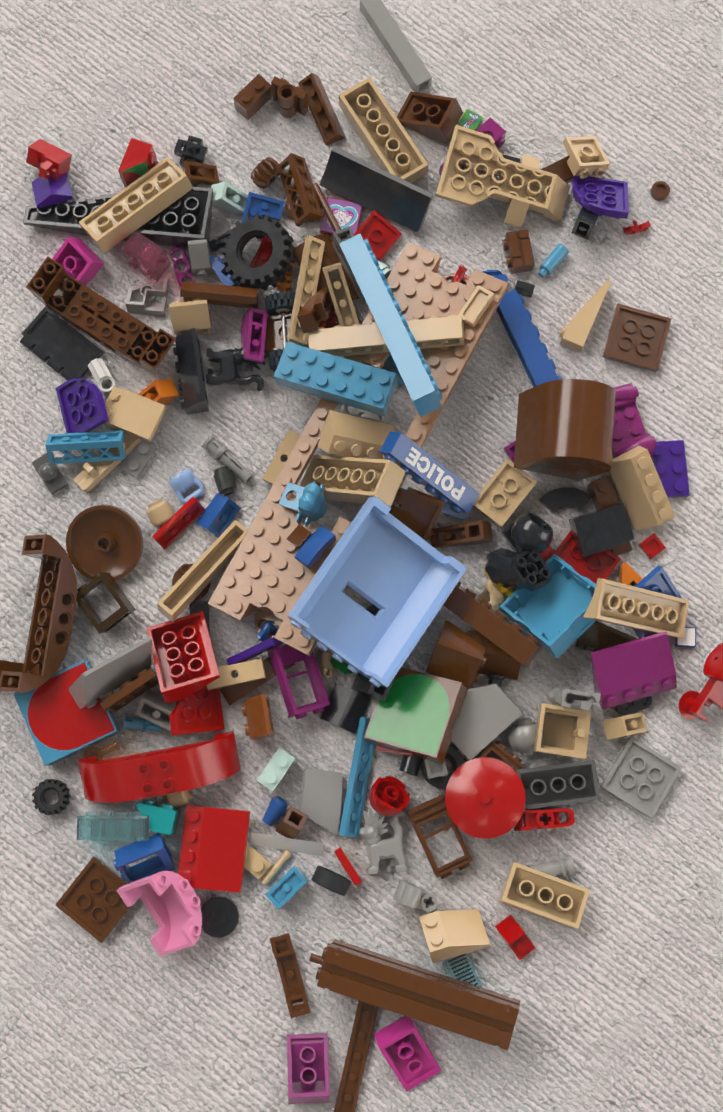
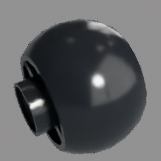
M528 512L520 515L514 521L511 528V537L515 541L514 545L522 552L527 550L540 553L546 550L552 542L553 529L546 521Z

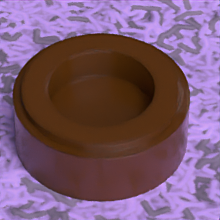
M664 181L655 182L650 191L652 198L657 201L665 200L670 193L669 185Z

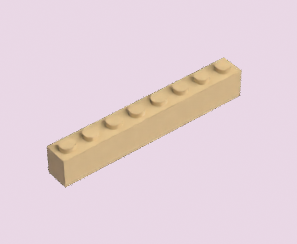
M452 314L441 318L432 316L428 319L412 318L407 321L408 327L420 349L464 345V323L462 316ZM376 322L367 325L353 324L346 327L340 325L333 328L319 327L318 330L309 332L310 349L338 357L390 352Z

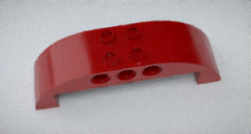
M234 731L215 734L214 740L106 760L99 761L98 756L78 759L85 799L100 803L132 801L187 791L221 781L241 770Z

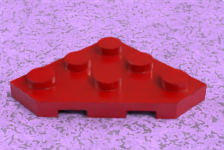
M207 686L189 697L179 700L169 716L172 736L225 730L220 689L208 690Z

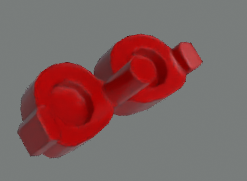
M635 220L633 221L634 226L622 227L624 234L632 235L646 231L651 225L648 220L638 226Z

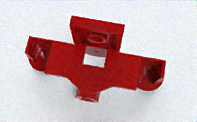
M723 643L718 645L705 661L703 673L709 679L700 693L688 691L681 696L678 708L684 718L690 720L698 718L707 722L709 719L701 714L704 706L710 707L714 703L723 709Z

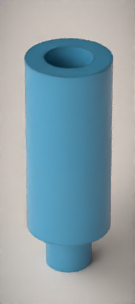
M558 244L540 265L541 270L538 272V275L542 278L546 274L550 275L569 253L568 249L564 245Z

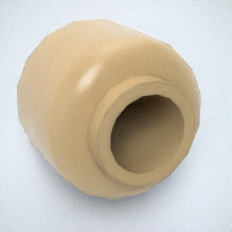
M159 499L148 505L146 514L153 526L162 527L171 519L174 512L168 501Z
M193 789L163 795V800L165 803L176 808L187 805L194 796Z

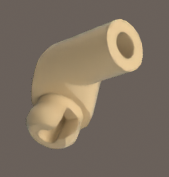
M328 649L327 651L323 650L319 666L323 676L331 678L335 674V668L331 662L332 652Z

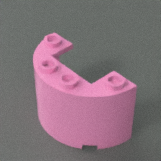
M162 871L123 885L117 890L127 907L134 905L140 898L159 926V929L149 940L159 956L196 944L201 934L202 912L200 899L187 879H184L175 872Z

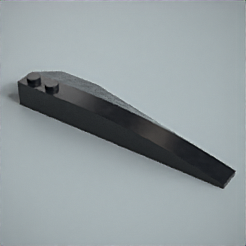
M193 187V189L122 241L130 242L133 238L137 237V243L188 247V241L207 239L209 245L213 188ZM116 194L95 196V199L88 200L81 198L73 202L64 201L38 209L36 205L26 206L23 224L89 236L81 227L79 221Z

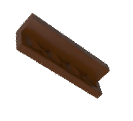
M291 153L279 165L282 168L280 176L295 225L300 227L309 218L316 221L321 220L323 214L305 158ZM289 165L288 174H286L285 168ZM292 178H293V179H294V183H293V187H292V189H291L290 183H291V180H292ZM296 193L299 195L297 204L295 203ZM302 207L304 214L300 217L299 214Z

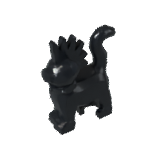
M243 347L214 352L211 348H207L206 357H208V361L220 363L219 371H214L212 368L208 369V374H206L207 385L237 384L246 386L256 382L257 391L263 389L264 380L261 376L250 375L248 377H241L238 371V364L243 365L245 372L248 371V368L253 372V367L260 370L261 368L257 364L265 365L264 361L263 363L244 359Z

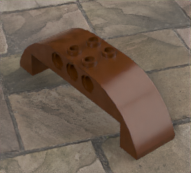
M47 534L27 535L24 537L21 555L41 559L23 671H1L0 691L25 693L41 686L58 670L68 650L70 636L73 632V618L76 613L77 580L73 565L66 551L57 540Z

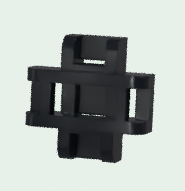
M190 135L187 141L178 139L174 149V154L181 157L180 166H184L183 162L188 161L186 160L187 158L192 160L190 162L204 163L205 155L208 152V148L203 146V139Z

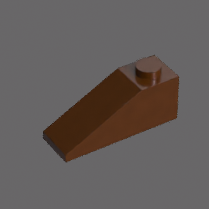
M484 520L432 529L433 534L430 537L431 546L434 548L493 542L491 523Z

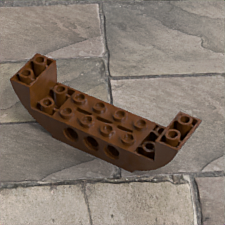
M48 256L26 286L39 301L65 322L126 361L144 369L156 370L176 341L175 337L161 328L158 332L69 276L64 266Z

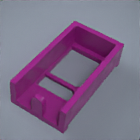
M288 645L280 648L276 646L267 651L285 702L288 718L295 717L298 720L307 717L306 713L313 711V714L324 712V707L330 705L313 651L308 656ZM304 661L306 671L286 675L283 666ZM308 674L316 702L296 708L288 679Z

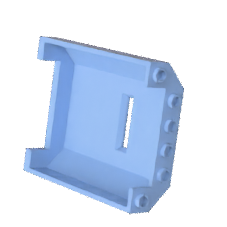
M374 496L367 499L289 611L287 617L291 620L290 623L294 627L302 630L300 632L301 635L309 640L313 638L317 641L316 645L324 651L328 649L333 653L332 657L340 663L344 661L348 664L347 668L355 674L361 673L370 679L369 682L379 688L380 686H389L467 570V567L454 557L444 556L391 515L389 513L391 508ZM347 585L379 608L375 616L343 593Z

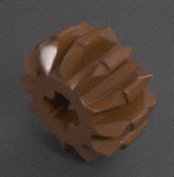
M270 157L263 159L251 172L253 183L260 189L269 187L281 174L282 168L279 166L280 164Z

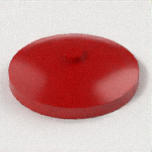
M488 757L475 758L459 766L451 775L446 786L445 804L451 820L460 830L476 838L490 839L509 832L518 823L525 807V790L518 774L506 763Z

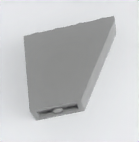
M498 683L467 688L459 717L453 726L450 744L454 743L459 748L457 752L462 755L463 759L468 758L471 760L522 715L523 711Z

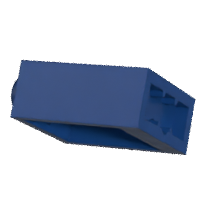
M160 833L114 850L116 857L113 860L114 866L117 871L120 870L122 880L128 883L158 872L176 869L172 853ZM156 853L159 855L131 867L128 865Z

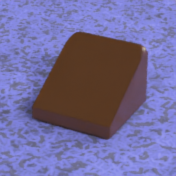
M299 524L288 536L287 540L300 549L312 533Z

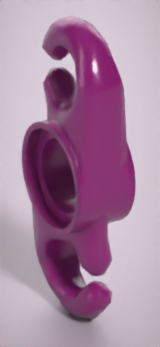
M176 246L170 250L169 254L172 256L171 260L173 261L178 284L182 286L183 280L185 278L192 279L193 275L191 274L186 251L182 247ZM175 251L181 252L179 258L172 256ZM179 264H186L187 269L184 272L177 270Z

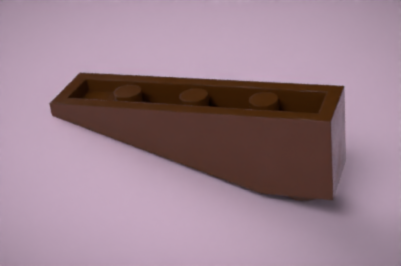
M609 475L591 481L588 484L587 488L592 496L596 511L619 504ZM630 541L612 547V553L617 556L632 551Z

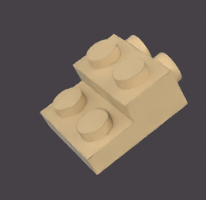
M595 136L566 137L562 142L570 156L567 164L573 176H580V178H586L589 175L601 177L610 165Z

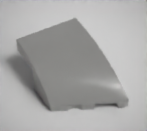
M304 769L303 790L298 795V810L308 815L306 819L311 820L313 824L318 827H324L332 835H337L342 803V772Z

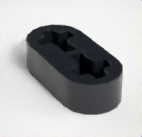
M644 697L647 698L645 706L642 703L636 704L634 700L631 702L632 706L626 708L627 711L620 709L619 705L615 706V710L619 714L625 715L646 709L651 706L652 697Z

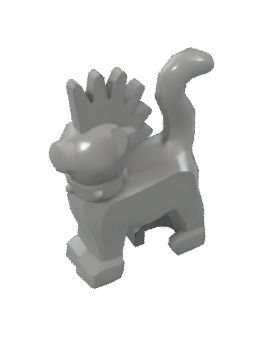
M562 685L550 690L547 693V699L553 705L590 711L592 703H599L600 694L565 689V686Z
M370 809L368 817L366 811H363L366 826L360 828L359 835L365 840L363 844L366 845L367 856L370 860L367 874H378L380 859L388 858L390 864L387 866L388 872H406V860L402 842L403 827L398 820L400 817H407V812L403 810L400 814L391 817L394 836L381 840L380 835L388 832V829H384L388 823L382 824L385 816H381L379 819V814L376 812L375 816H373L372 809Z

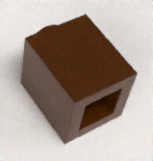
M290 806L282 816L275 831L287 838L294 839L300 832L308 815Z

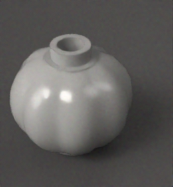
M531 718L517 719L516 724H513L508 731L507 736L510 746L514 750L522 752V755L534 754L537 722H532ZM542 731L541 745L544 740V731Z

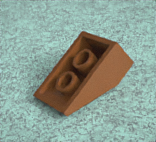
M260 694L244 700L245 705H242L243 717L247 716L248 724H245L246 736H250L251 740L275 736L269 697L266 694Z

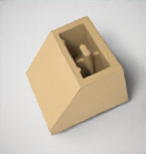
M193 299L190 302L178 300L169 304L175 337L192 328L196 329L197 335L213 334L211 312L207 300Z

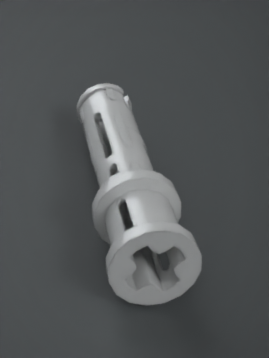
M211 435L203 443V449H207L213 454L215 460H221L244 483H247L252 478L253 474L228 452L225 445L222 446L215 439L214 435Z

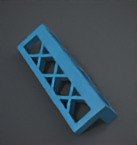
M124 430L49 434L45 444L49 461L52 464L125 460L126 458L123 446L125 439ZM118 447L120 454H113L108 450ZM91 449H97L102 453L100 455H94L89 451ZM72 450H78L83 454L81 456H75L70 452ZM53 451H60L64 456L54 457Z

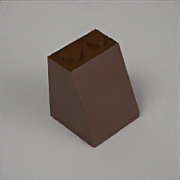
M445 620L426 672L462 682L465 687L470 689L473 682L477 683L480 675L479 667L483 669L487 657H484L486 648L451 622Z

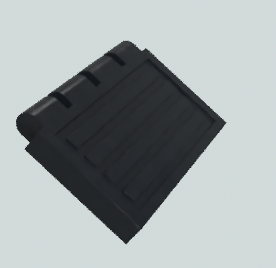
M46 306L21 333L23 338L20 340V343L30 351L34 348L33 353L43 362L47 361V365L57 373L63 370L61 376L67 381L73 378L82 379L89 371L87 365L92 360L98 359L103 355L102 350Z

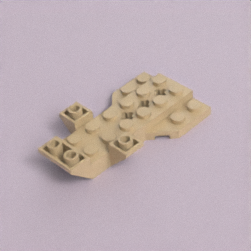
M455 125L441 172L436 197L468 207H472L489 197L509 203L503 223L518 228L522 227L528 209L542 213L543 217L561 221L570 189L566 182L556 174L540 170L539 158L522 154L520 163L505 159L496 148L495 141L491 135ZM461 165H464V170L460 169ZM478 170L482 171V176L477 173Z

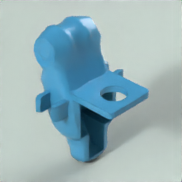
M315 481L306 487L288 483L279 501V505L298 511L296 522L300 523L303 517L305 519L304 525L308 526L311 521H318L326 513L327 506L323 494L325 486L323 484L318 486ZM292 491L296 492V499L288 501L287 495Z

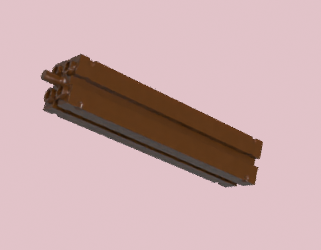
M337 939L331 944L328 943L327 947L323 950L322 956L313 953L310 956L309 961L322 965L318 968L315 978L318 980V987L328 988L330 991L493 1046H499L501 1049L508 1051L521 1000L509 998L506 995L349 943L345 944Z

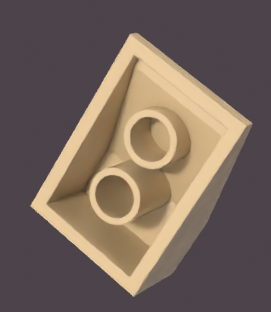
M113 386L105 403L109 421L105 422L104 425L111 430H124L125 434L151 441L167 406L131 391Z
M479 909L436 911L419 916L432 964L491 946Z

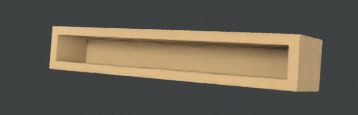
M235 520L157 603L158 611L171 622H174L233 558L248 530Z

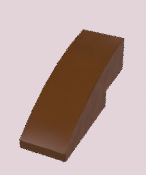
M323 287L314 294L299 311L297 318L303 333L318 330L320 322L328 320L333 302L327 287Z

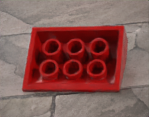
M203 611L177 618L174 622L167 621L146 628L148 637L150 636L152 639V655L161 694L166 704L185 699L220 678Z
M186 805L178 874L187 879L192 888L241 893L251 811Z

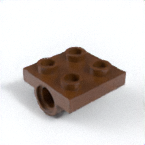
M274 76L271 82L273 100L278 102L280 114L285 118H291L296 113L305 116L308 112L307 92L299 86L291 85L284 78L279 79Z

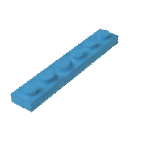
M360 717L339 831V835L355 838L359 836L375 745L370 744L364 738L370 718Z

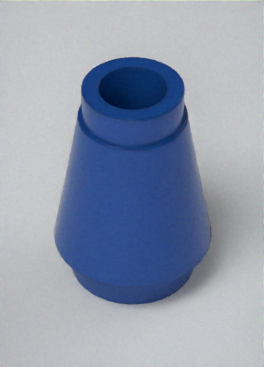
M276 795L274 799H271L262 821L272 826L288 810L289 803Z

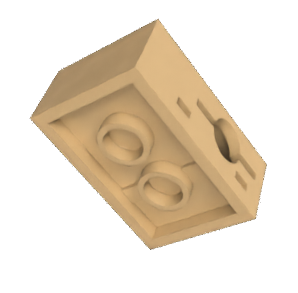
M506 459L481 490L472 508L501 529L535 487L537 481L522 469L514 468V463Z

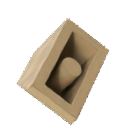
M643 712L602 721L603 731L607 740L647 731Z

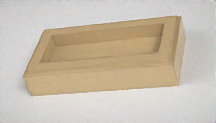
M478 285L458 316H462V320L466 324L475 327L494 299V293Z

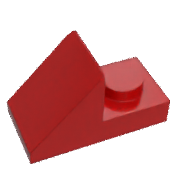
M511 914L495 926L519 960L535 949L533 943Z

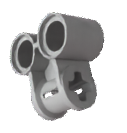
M403 880L399 881L394 900L410 908H418L428 912L436 908L437 898L435 895Z

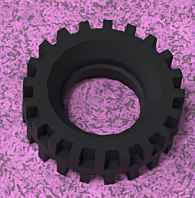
M255 214L254 219L246 216L244 217V223L241 224L239 221L235 223L237 228L234 231L232 229L228 230L230 237L223 240L226 248H221V253L225 256L222 259V263L227 267L225 270L242 286L261 288L266 291L270 285L274 288L277 287L279 279L284 282L286 280L284 277L286 272H292L293 269L290 267V264L296 261V258L293 256V253L296 252V248L292 244L294 240L277 220H272L266 215L262 218L259 214ZM257 236L269 238L273 246L272 255L263 266L257 268L248 267L242 258L243 249L247 242Z

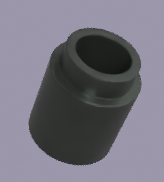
M228 466L215 469L213 477L219 494L224 496L233 494L237 486L232 471L229 470Z

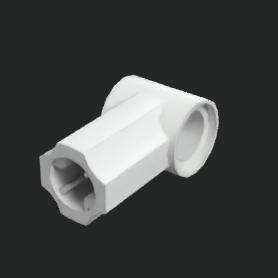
M96 358L87 366L101 392L109 397L113 386L117 387V384L103 359ZM112 383L111 388L104 389L105 384Z

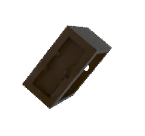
M99 572L91 578L92 582L88 585L84 584L77 589L76 601L98 633L101 634L107 633L136 609L111 574ZM102 582L121 607L103 622L84 597Z

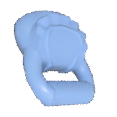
M185 469L169 481L170 486L175 490L177 498L184 504L192 496L198 499L204 493L202 483L194 476L190 469ZM195 485L199 487L192 494L183 498L182 494Z

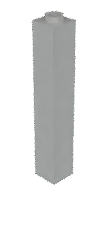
M360 0V11L412 90L420 93L429 88L432 76L381 0Z

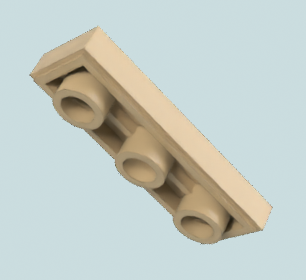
M288 430L262 480L272 485L274 484L285 464L281 459L289 457L300 437L299 434Z
M260 658L218 667L220 678L208 684L207 688L212 690L266 678L263 659ZM238 671V676L234 678L233 673Z

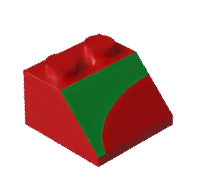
M131 138L118 170L124 187L129 186L158 164L152 144Z

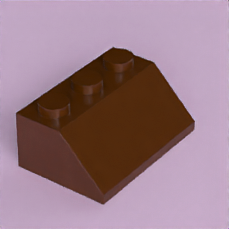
M471 630L466 632L468 636L486 648L484 657H487L483 669L480 667L478 669L480 674H493L504 676L505 679L518 680L521 668L520 662L481 633Z

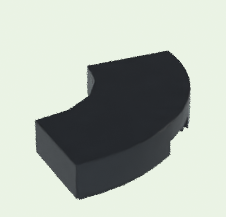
M563 487L549 491L538 501L552 513L564 507L573 508L580 512L591 500L592 496L577 488Z

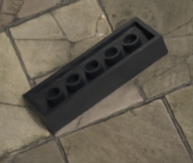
M335 146L331 150L327 166L319 184L372 211L375 210L378 214L415 232H418L423 225L434 195Z

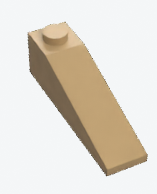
M341 263L323 267L322 269L340 326L346 327L359 324Z
M608 280L571 319L567 328L563 326L559 335L562 338L561 345L581 352L611 281Z

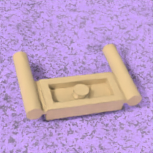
M247 843L244 867L267 886L292 856V853L286 849L273 865Z

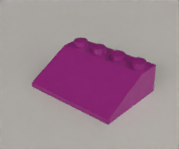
M666 631L591 653L594 693L600 694L599 704L602 710L677 688L676 671Z

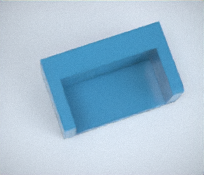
M294 865L265 895L279 910L309 879Z

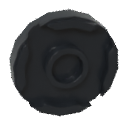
M214 897L203 904L201 908L202 929L206 934L211 937L221 938L235 930L239 920V913L233 901L226 897Z

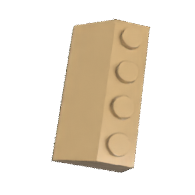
M329 410L318 447L329 454L343 457L384 459L385 456L379 451L390 431L395 432V426Z
M637 446L612 459V467L609 473L621 501L624 502L627 515L634 530L659 526L676 517L647 449Z
M513 862L498 902L575 930L579 928L590 890Z

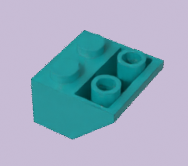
M149 799L137 802L136 808L145 822L147 819V826L151 831L168 835L176 834L181 810H177L176 807L167 803L159 806L157 805L158 801Z

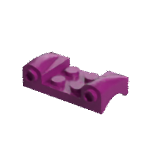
M632 383L614 387L616 397L613 459L637 446L647 449L652 457L657 443L654 436L651 437L650 434H646L636 406V397H639L637 387H633Z

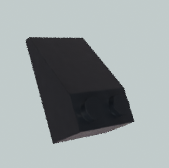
M624 502L568 519L579 556L592 555L634 540Z

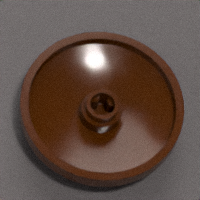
M96 505L83 510L73 519L66 535V550L71 563L84 576L91 579L99 572L110 573L114 580H118L129 574L139 563L143 552V536L135 519L125 510L112 505Z

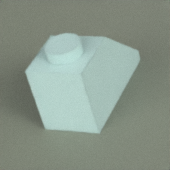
M226 181L211 186L213 188L212 205L220 210L244 214L248 198L247 194Z

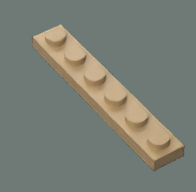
M310 235L305 238L287 341L303 347L308 343L309 332L303 333L297 315L304 304L317 292L325 246L324 241Z

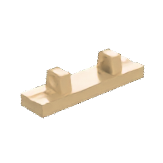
M125 434L123 446L126 456L142 442L139 437ZM118 447L108 450L113 454H120L119 449L117 450ZM122 460L97 461L90 464L86 462L82 466L84 470L73 480L88 494Z

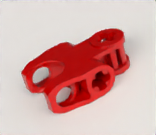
M568 808L527 809L523 811V821L521 816L514 827V831L569 827L575 823L574 811ZM561 812H564L566 819L561 823L559 815ZM545 816L546 820L540 821V817Z

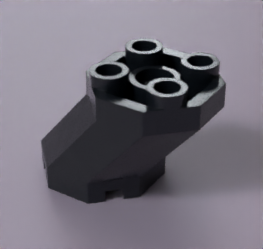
M500 548L490 552L486 558L488 561L485 564V571L491 581L496 584H504L502 587L505 588L515 586L533 592L544 587L551 575L543 558L536 551L529 552L526 550L519 553Z

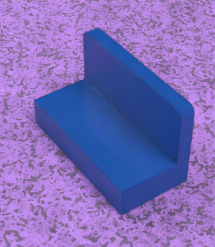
M217 493L196 524L209 531L216 538H219L231 524L241 507L230 498Z

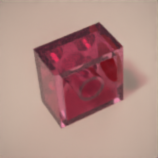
M136 230L122 247L125 254L124 257L128 261L127 264L134 270L137 268L141 270L142 274L149 280L153 278L158 282L170 266L166 250Z

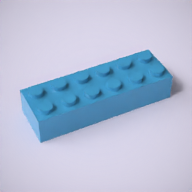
M286 342L274 374V379L279 386L385 417L398 384L396 373Z

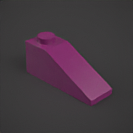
M252 307L242 316L241 339L243 354L246 360L263 363L268 312Z

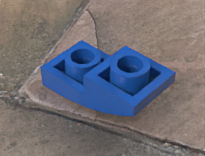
M211 255L212 267L220 280L226 286H237L235 284L236 280L225 270L227 267L222 263V258L218 257L216 259Z
M323 526L319 527L303 543L295 554V559L307 568L311 567L323 557L322 551L336 541L335 534Z

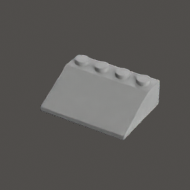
M147 637L82 673L68 689L80 709L86 706L88 709L98 703V699L112 691L114 692L123 683L129 680L132 681L135 678L137 679V674L141 671L149 670L152 657L151 637Z

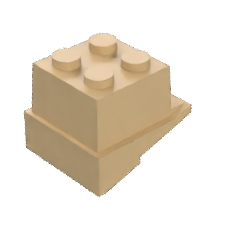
M545 703L539 704L533 752L586 759L591 712ZM542 731H544V740L541 745Z

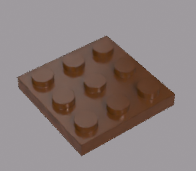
M617 304L602 357L657 372L672 318Z
M147 669L137 674V679L132 682L129 680L120 686L121 689L116 693L112 691L103 697L104 701L100 703L106 711L117 712L159 684L157 673Z
M93 856L55 905L102 943L131 907L126 906L117 892L120 887L128 883L123 881L119 875L97 857Z

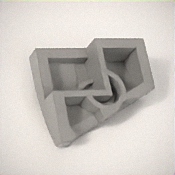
M163 278V282L154 285L150 282L141 287L130 288L125 303L127 312L164 316L169 279Z

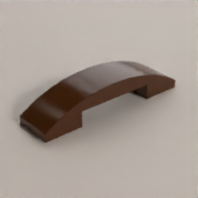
M270 657L263 660L266 678L220 688L229 706L276 676ZM293 663L283 666L284 670L286 671L296 664Z
M286 933L270 938L290 1017L294 1018L310 1013L303 979L290 934Z

